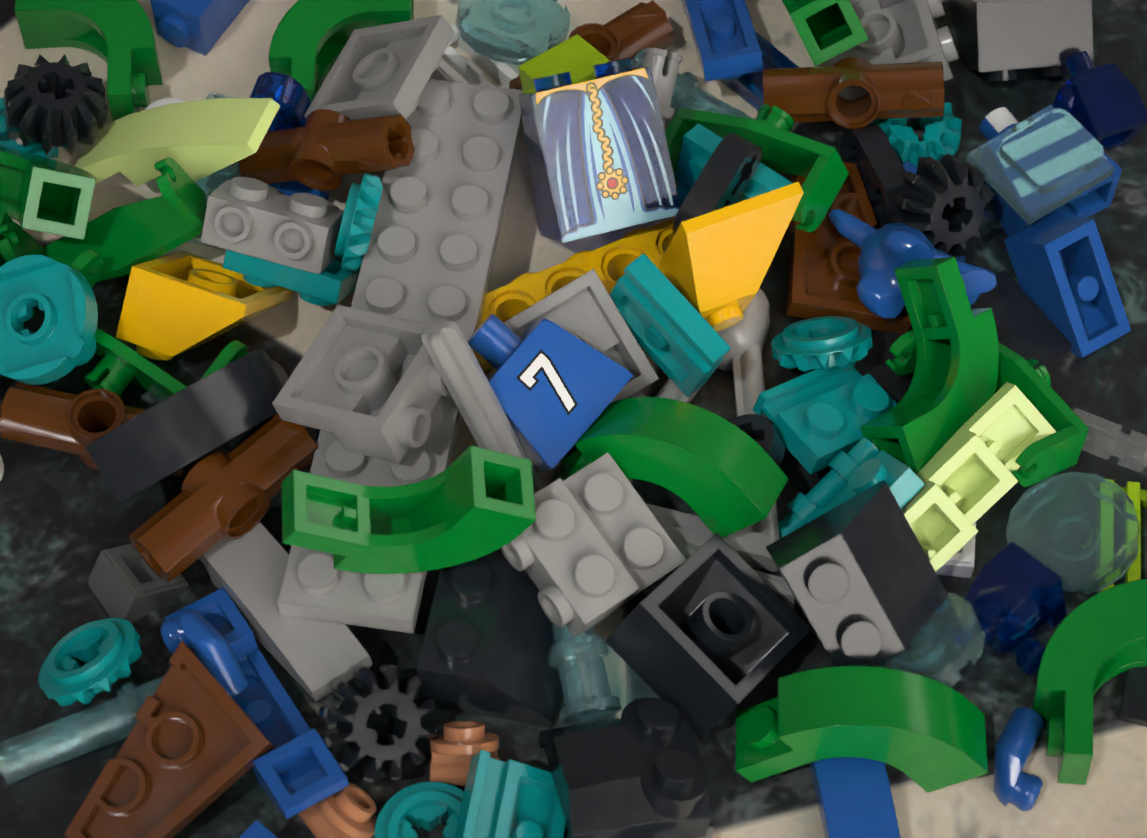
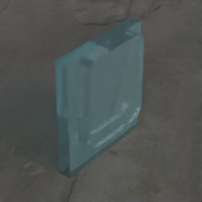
M1052 105L967 154L966 158L968 163L978 167L985 174L984 180L1028 225L1113 175L1115 168L1103 156V146L1069 112L1064 109H1055Z

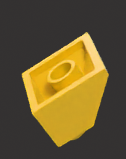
M799 181L683 221L678 227L658 266L666 278L716 332L727 329L744 319L743 312L758 292L804 192Z
M181 251L132 266L116 338L137 345L136 352L147 358L162 361L172 360L174 356L199 347L291 299L292 290L280 286L268 288L252 285L243 279V274L225 269L221 263Z

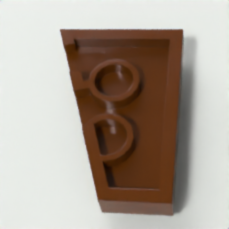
M843 162L849 175L820 226L813 232H805L797 229L799 222L792 221V219L790 221L786 315L806 319L825 316L847 317L855 320L857 323L868 326L872 330L903 335L908 332L911 326L906 306H904L896 318H882L870 312L861 303L856 291V286L859 282L857 274L861 249L843 237L829 220V213L834 209H839L854 215L873 228L877 225L857 165ZM792 175V183L799 181L800 186H802L806 177Z
M180 642L169 660V663L172 664L154 695L152 697L147 696L135 716L138 721L115 759L108 760L64 833L67 838H173L254 766V760L269 753L275 747L185 642Z

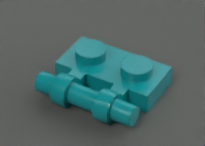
M863 437L847 454L840 451L827 464L831 470L806 495L799 492L786 505L790 512L778 523L779 536L782 538L882 480L887 483L901 509L925 484L910 467L885 451H880L871 441Z

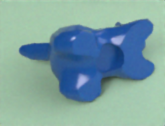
M834 209L829 213V220L838 232L861 249L857 275L859 282L856 286L857 295L861 303L870 312L882 318H896L905 306L894 269L911 260L952 257L934 248L921 231L904 223L885 224L880 229H875L854 215L842 210ZM964 255L956 258L960 274L965 283L969 303L972 305L981 293L991 291L996 286V275L988 269L965 262Z

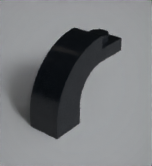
M260 348L182 389L85 446L116 500L121 504L220 446L272 419L278 414L272 403L289 378L283 368L276 361L270 360L265 350L262 351Z

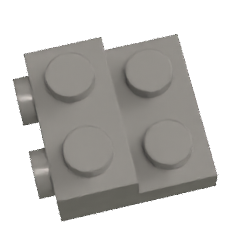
M850 0L868 40L823 62V66H832L839 60L848 57L863 58L871 64L942 61L944 81L953 78L948 62L959 59V55L948 25L938 29L935 18L945 15L941 0ZM852 85L842 89L839 95L845 99L854 100L864 96L867 90L861 86Z
M442 15L354 30L304 117L307 119L312 111L318 109H329L339 112L351 120L401 114L406 120L416 109L418 98L431 74L441 64L442 55L455 33Z
M235 177L231 180L227 179L208 196L201 243L320 275L336 257L334 252L344 211L317 195L294 193L288 196L258 179Z
M594 269L503 322L516 335L521 337L534 322L542 318L548 319L626 368L633 374V377L611 402L625 398L647 397L643 388L659 379Z
M338 305L272 403L281 420L335 433L344 450L399 464L409 447H421L427 440L431 429L430 413L440 397L451 396L421 341L423 329L430 325Z
M609 453L598 458L566 480L562 481L559 478L535 493L536 521L513 541L501 548L508 562L518 571L525 569L540 590L538 592V600L547 617L558 627L565 625L574 639L671 575L686 561Z

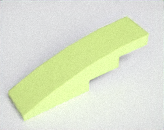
M215 98L171 103L132 113L103 125L102 129H98L93 145H86L75 167L91 173L96 178L95 184L120 172L135 185L140 186L162 175L160 171L155 169L154 164L170 157L196 182L256 153L280 105L272 98Z
M1006 382L917 473V476L925 486L901 509L935 572L979 532L973 524L1018 482L1011 473L1013 470H1018L1021 467L1015 462L1017 457L1032 443L1056 432L1014 384Z

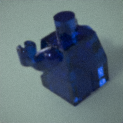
M1087 51L1078 52L1067 58L1065 62L1072 76L1058 90L1053 104L1042 109L1038 116L1047 112L1058 113L1101 151L1130 143L1147 124V111L1136 87L1113 62L1095 68Z
M1012 541L983 566L965 596L963 602L968 623L954 635L956 643L969 655L975 654L986 643L1001 655L1005 652L1014 654L1015 661L1021 670L1028 675H1034L1039 671L1045 651L1044 646L1040 642L1032 639L1034 632L1046 623L1054 627L1067 616L1065 599L1062 597L1064 593L1061 577Z

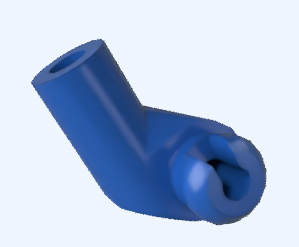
M190 609L179 610L178 617L164 621L160 631L163 641L171 653L174 654L181 641L185 642L193 649L194 653L231 696L240 693L248 686V680L227 639L199 611Z
M1019 707L1012 712L995 744L993 792L1005 807L1009 802L1021 811L1032 810L1043 786L1039 776L1023 771L1027 759L1044 727L1042 717L1033 709Z

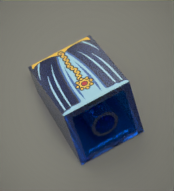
M630 57L593 65L595 77L572 82L570 71L535 78L533 81L536 91L519 94L540 236L565 243L676 216L680 208V202L651 66L632 68Z

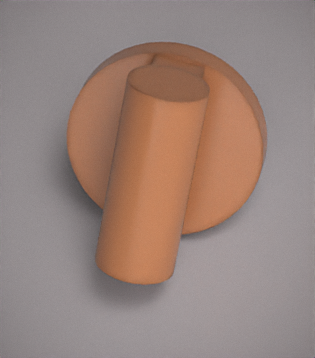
M464 720L445 723L443 725V734H438L434 739H430V750L432 751L430 782L465 786L470 761L476 753L484 750L490 752L491 758L499 760L497 749H499V736L485 732V723L480 721Z
M349 783V786L298 813L316 838H371L376 833L374 831L377 820L374 814L376 812V805L362 788L353 783Z

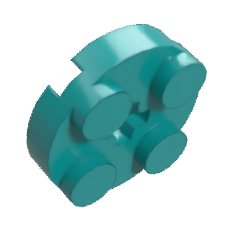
M25 255L3 264L0 267V374L26 385H42L64 377L75 366L86 364L93 357L96 350L94 335L98 323L96 298L86 277L80 271L43 255ZM38 305L39 309L45 312V319L41 328L37 332L24 329V321L33 317V307Z

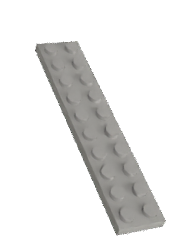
M436 79L428 80L418 98L416 109L406 119L411 126L412 143L415 147L409 166L385 170L382 180L383 191L368 250L363 256L351 308L432 325L436 319L446 317L450 321H455L459 324L467 341L477 330L482 318L525 117L519 103V94L523 92L522 90ZM441 396L430 413L431 429L427 440L421 447H409L399 464L344 450L335 433L320 430L317 441L319 448L315 450L310 473L355 484L380 487L401 486L426 480L441 473L450 466L461 413L451 396ZM292 545L277 602L280 615L414 634L427 571L406 574H366L336 570L333 567V554Z

